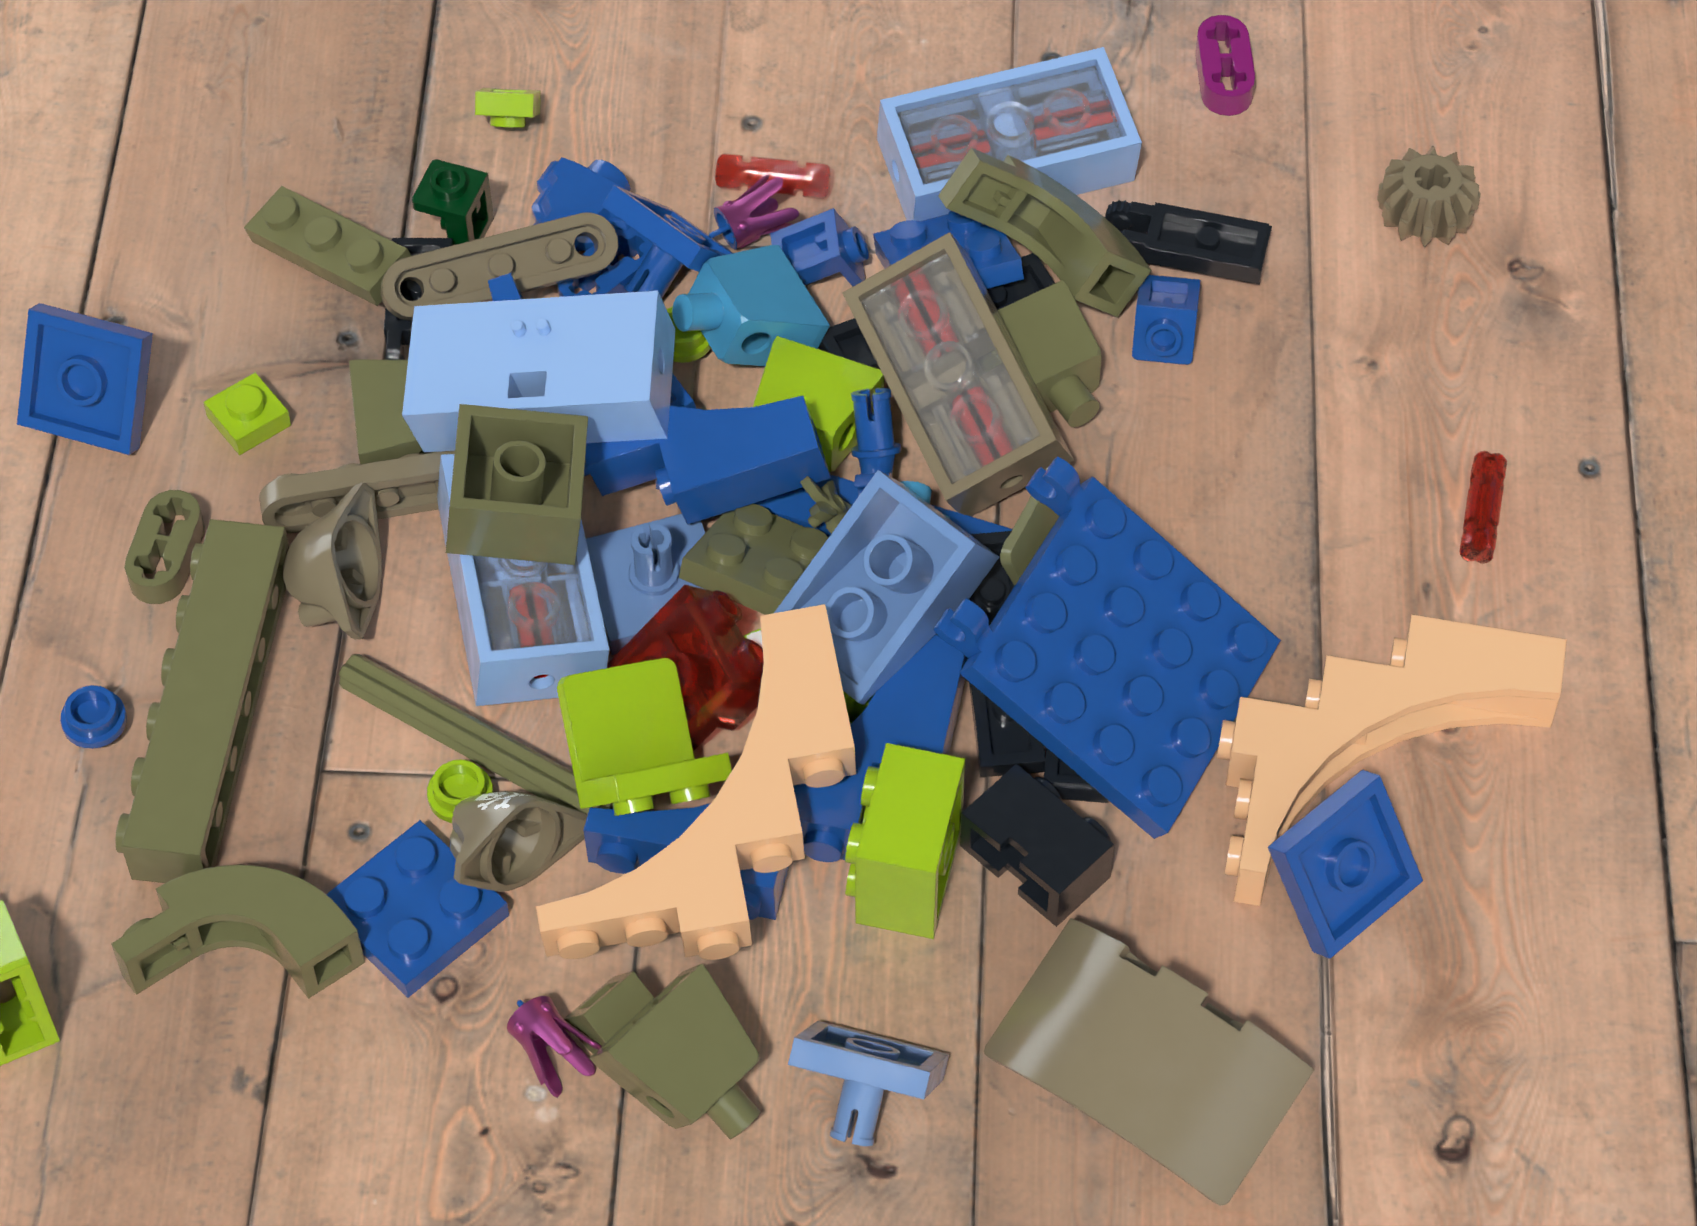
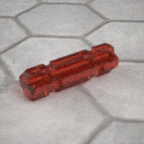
M729 153L720 154L717 160L715 181L719 188L740 190L742 184L748 185L749 189L769 172L770 176L766 183L776 177L783 179L782 188L775 194L795 196L796 190L803 191V197L823 199L827 197L829 192L831 171L830 166L824 163L806 162V167H798L799 162L796 160L751 156V161L748 162L743 161V155Z
M1484 450L1474 456L1463 524V536L1461 537L1459 551L1461 557L1467 562L1477 561L1485 564L1493 559L1504 490L1503 483L1507 468V460L1501 453L1491 454Z

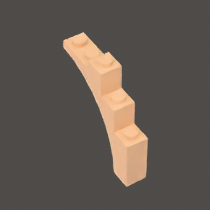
M825 604L760 616L764 665L758 710L742 755L718 795L678 839L637 869L590 892L536 906L546 957L559 955L564 959H581L597 953L600 947L626 942L634 947L652 946L664 941L667 935L681 933L685 957L699 955L702 959L706 960L723 959L737 953L740 947L752 945L749 916L740 871L753 868L754 871L760 873L776 872L787 868L793 861L805 859L803 833L793 786L806 784L814 788L827 787L840 782L844 776L856 774L855 746Z
M1411 615L1406 639L1394 638L1389 665L1326 655L1322 680L1309 678L1304 707L1240 697L1236 722L1223 720L1217 754L1218 759L1230 760L1226 786L1239 788L1234 818L1247 820L1244 837L1231 835L1225 875L1238 877L1234 902L1255 906L1261 905L1273 862L1268 846L1292 827L1293 823L1326 786L1358 762L1401 741L1448 728L1490 724L1551 728L1561 694L1567 639Z

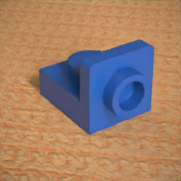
M834 208L770 233L771 245H779L804 285L838 272L846 278L852 287L865 280L863 261L869 258L866 241L861 231L856 226L850 228Z
M1148 275L1138 291L1132 357L1134 359L1185 365L1192 362L1201 280Z

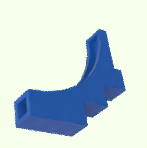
M511 273L488 280L493 301L524 299ZM803 395L756 407L703 410L670 406L667 439L586 443L584 477L592 476L602 496L657 479L666 506L677 503L687 525L802 488L803 486L800 482L807 476L815 483L831 478L816 426Z
M934 635L899 671L876 691L866 709L850 725L855 746L856 774L844 776L840 782L827 787L814 788L806 784L793 786L803 833L804 854L820 862L845 860L852 824L854 822L862 824L866 806L861 805V794L868 766L880 767L886 743L949 755L966 681L959 672L966 663L967 657L958 649L943 641L938 635ZM711 803L694 808L634 812L614 816L613 809L590 807L583 830L588 862L596 863L610 872L629 873L678 839ZM789 866L780 871L770 873L756 872L753 868L740 871L749 920L756 919L757 917L776 920Z

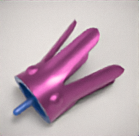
M768 172L738 199L725 201L723 205L715 207L714 217L719 229L709 233V237L714 238L722 234L730 247L736 250L758 240L761 235L770 234L792 225V223L787 222L799 216L798 210L791 207L776 211L778 201L770 198L782 188L783 179L776 177L766 183L770 176Z
M539 996L526 1003L522 1000L517 1001L519 1008L510 1017L507 1031L526 1051L541 1085L545 1083L554 1097L558 1098L562 1093L561 1082L545 1048L547 1046H551L582 1075L592 1076L595 1074L593 1062L565 1029L595 1049L599 1050L602 1046L565 1021L550 997Z

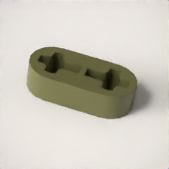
M182 490L161 492L150 499L143 511L126 556L124 567L132 594L142 602L162 604L171 601L181 593L190 573L192 551L196 543H201L205 527L198 501L190 493ZM176 515L184 516L185 520H177L173 525L170 536H167L164 523H172ZM160 557H163L166 571H158L154 579H147L144 573H153L156 570Z

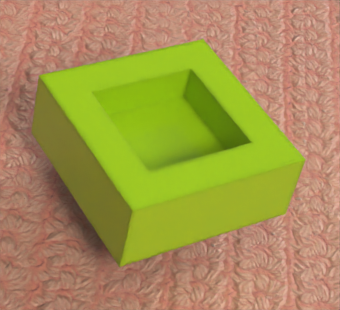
M482 88L475 91V115L490 116V126L525 127V117L533 118L540 114L541 90Z
M256 372L203 402L208 419L239 456L291 426L288 410Z

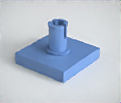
M678 514L586 539L611 655L734 623L733 608L729 599L679 578L683 557L705 534L701 521L687 525L683 515Z
M817 1021L794 1037L788 1065L844 1079L830 1136L843 1142L847 1140V1137L850 1138L858 1111L852 1144L873 1146L875 1139L873 1136L884 1090L924 1100L943 1081L949 1054Z

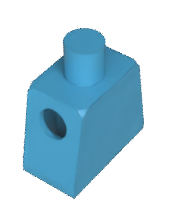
M769 245L710 258L703 264L689 293L678 295L672 309L676 327L681 331L701 330L717 358L727 364L766 366L776 336L817 349L830 326L779 245Z

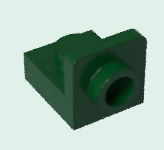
M438 159L431 161L412 197L413 209L441 217V229L446 231L447 238H453V245L484 238L494 220L488 173Z

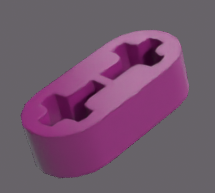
M1228 15L1211 16L1201 23L1197 34L1195 56L1201 98L1204 105L1216 114L1225 116L1238 115L1249 108L1253 99L1255 71L1249 32L1246 25L1237 18ZM1218 41H1225L1226 47L1229 48V53L1220 54ZM1221 77H1230L1233 90H1225V85L1221 83Z

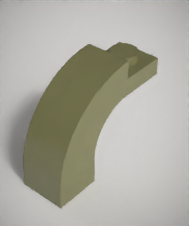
M970 148L938 195L946 209L992 227L1032 251L1052 269L1060 281L1063 280L1067 284L1075 300L1118 317L1151 272V268L1136 248L1097 210L1051 177L1010 155H1007L1004 161H1001L974 148Z
M225 865L205 868L185 874L156 888V892L163 912L153 918L137 921L125 931L121 938L111 943L121 974L136 995L196 957L209 951L226 947L255 949L273 957L288 971L308 999L365 963L358 930L330 897L314 885L290 873L253 865Z

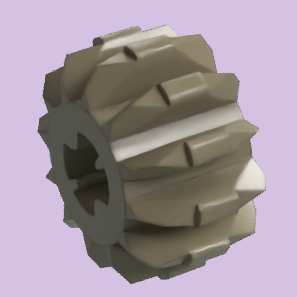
M1434 146L1430 148L1426 155H1421L1409 148L1402 160L1391 159L1389 166L1385 170L1383 183L1379 184L1377 196L1379 208L1383 210L1384 226L1398 227L1401 241L1411 236L1420 237L1424 248L1435 237L1449 245L1452 238L1455 237V233H1467L1468 227L1473 222L1474 212L1479 206L1481 193L1479 192L1480 185L1475 183L1474 166L1459 165L1457 152L1446 157L1439 156Z

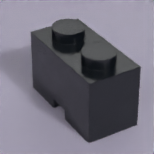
M1017 764L961 812L960 846L996 877L999 878L1008 870L1023 883L1018 887V895L1056 927L1111 877L1114 844L1111 842L1106 830L1090 817L1082 818L1062 801L1058 791L1047 780L1041 777L1033 778Z

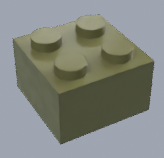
M459 404L446 553L575 565L581 522L588 416Z

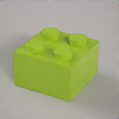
M886 743L880 767L868 766L861 794V805L866 806L862 824L855 822L852 824L845 855V862L851 863L845 894L846 896L855 897V923L934 939L961 833L965 758Z

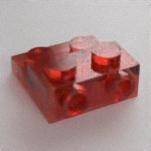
M684 585L607 663V668L660 658L671 659L677 667L694 751L716 728L734 731L758 707L764 658L763 648L755 641L745 639L736 625L743 615L738 604L729 595L719 590L710 591Z

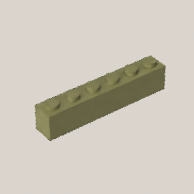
M210 519L204 543H196L193 548L190 563V574L193 580L190 595H182L177 606L176 629L179 633L175 649H166L162 661L161 680L163 686H165L160 703L153 702L148 711L146 734L150 742L145 758L138 757L132 770L131 791L132 795L135 796L130 814L123 813L120 816L116 829V850L118 853L124 854L132 880L167 883L185 874L215 867L286 591L283 580V564L289 544L285 527Z

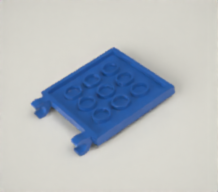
M1056 457L1047 471L1042 467L1038 468L1025 488L1033 498L1049 507L1059 517L991 624L989 625L985 612L977 604L966 598L962 600L956 611H953L951 608L946 609L933 630L943 641L958 649L968 658L959 672L965 679L1155 839L1167 834L1219 747L1223 720L1234 721L1238 713L1240 697L1247 698L1281 640L1097 479L1091 477L1080 484L1077 471L1067 461Z

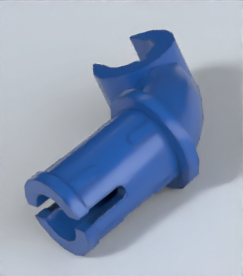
M876 388V393L872 394L874 414L871 407L870 389L857 390L851 393L857 446L851 450L852 456L857 457L859 460L861 474L855 475L854 488H858V496L877 470L892 478L895 454L901 452L900 443L894 442L890 401L892 395L891 390L888 388Z

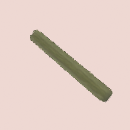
M360 654L351 655L347 662L342 665L338 674L340 676L339 684L341 688L532 794L588 814L590 807L580 809L573 771ZM611 803L591 808L613 809V805Z

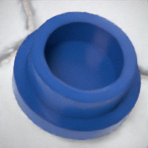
M90 685L77 689L68 697L62 709L60 721L63 732L70 742L82 748L93 749L112 743L122 734L127 723V713L122 700L116 694L104 687Z

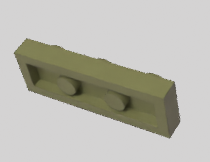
M283 186L275 192L244 227L253 243L376 306L382 301L380 287L387 270L396 261L411 256L407 248Z

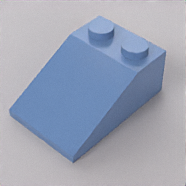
M877 470L774 613L826 605L843 691L858 703L864 705L878 689L936 634L933 629L945 610L951 608L953 611H956L962 600L971 597L999 559V556L904 484Z

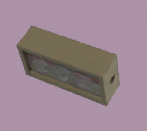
M951 232L843 292L858 326L946 502L958 513L973 516L1026 487L1036 470L1040 467L1046 470L1056 457H1060L1068 463L1074 460L970 256Z

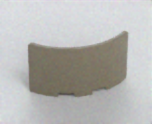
M1070 918L986 1044L984 1054L992 1061L1037 1084L1105 1126L1170 1170L1212 1202L1218 1205H1226L1235 1194L1314 1069L1250 1021L1246 1020L1244 1024L1235 1021L1209 1003L1203 1007L1202 1004L1206 1000L1208 993L1163 965L1158 972L1151 969L1133 955L1126 944L1093 927Z

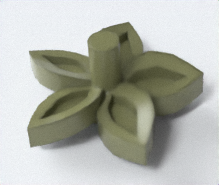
M807 476L800 483L816 502L809 509L811 516L808 518V522L813 528H817L825 522L826 528L832 534L851 508V505L837 495L833 480L820 488Z

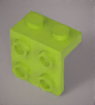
M660 658L564 676L559 680L557 692L580 809L612 803L614 816L654 809L652 795L669 792L671 804L711 797L708 784L727 780L732 772L728 753L694 758L677 667L671 659Z

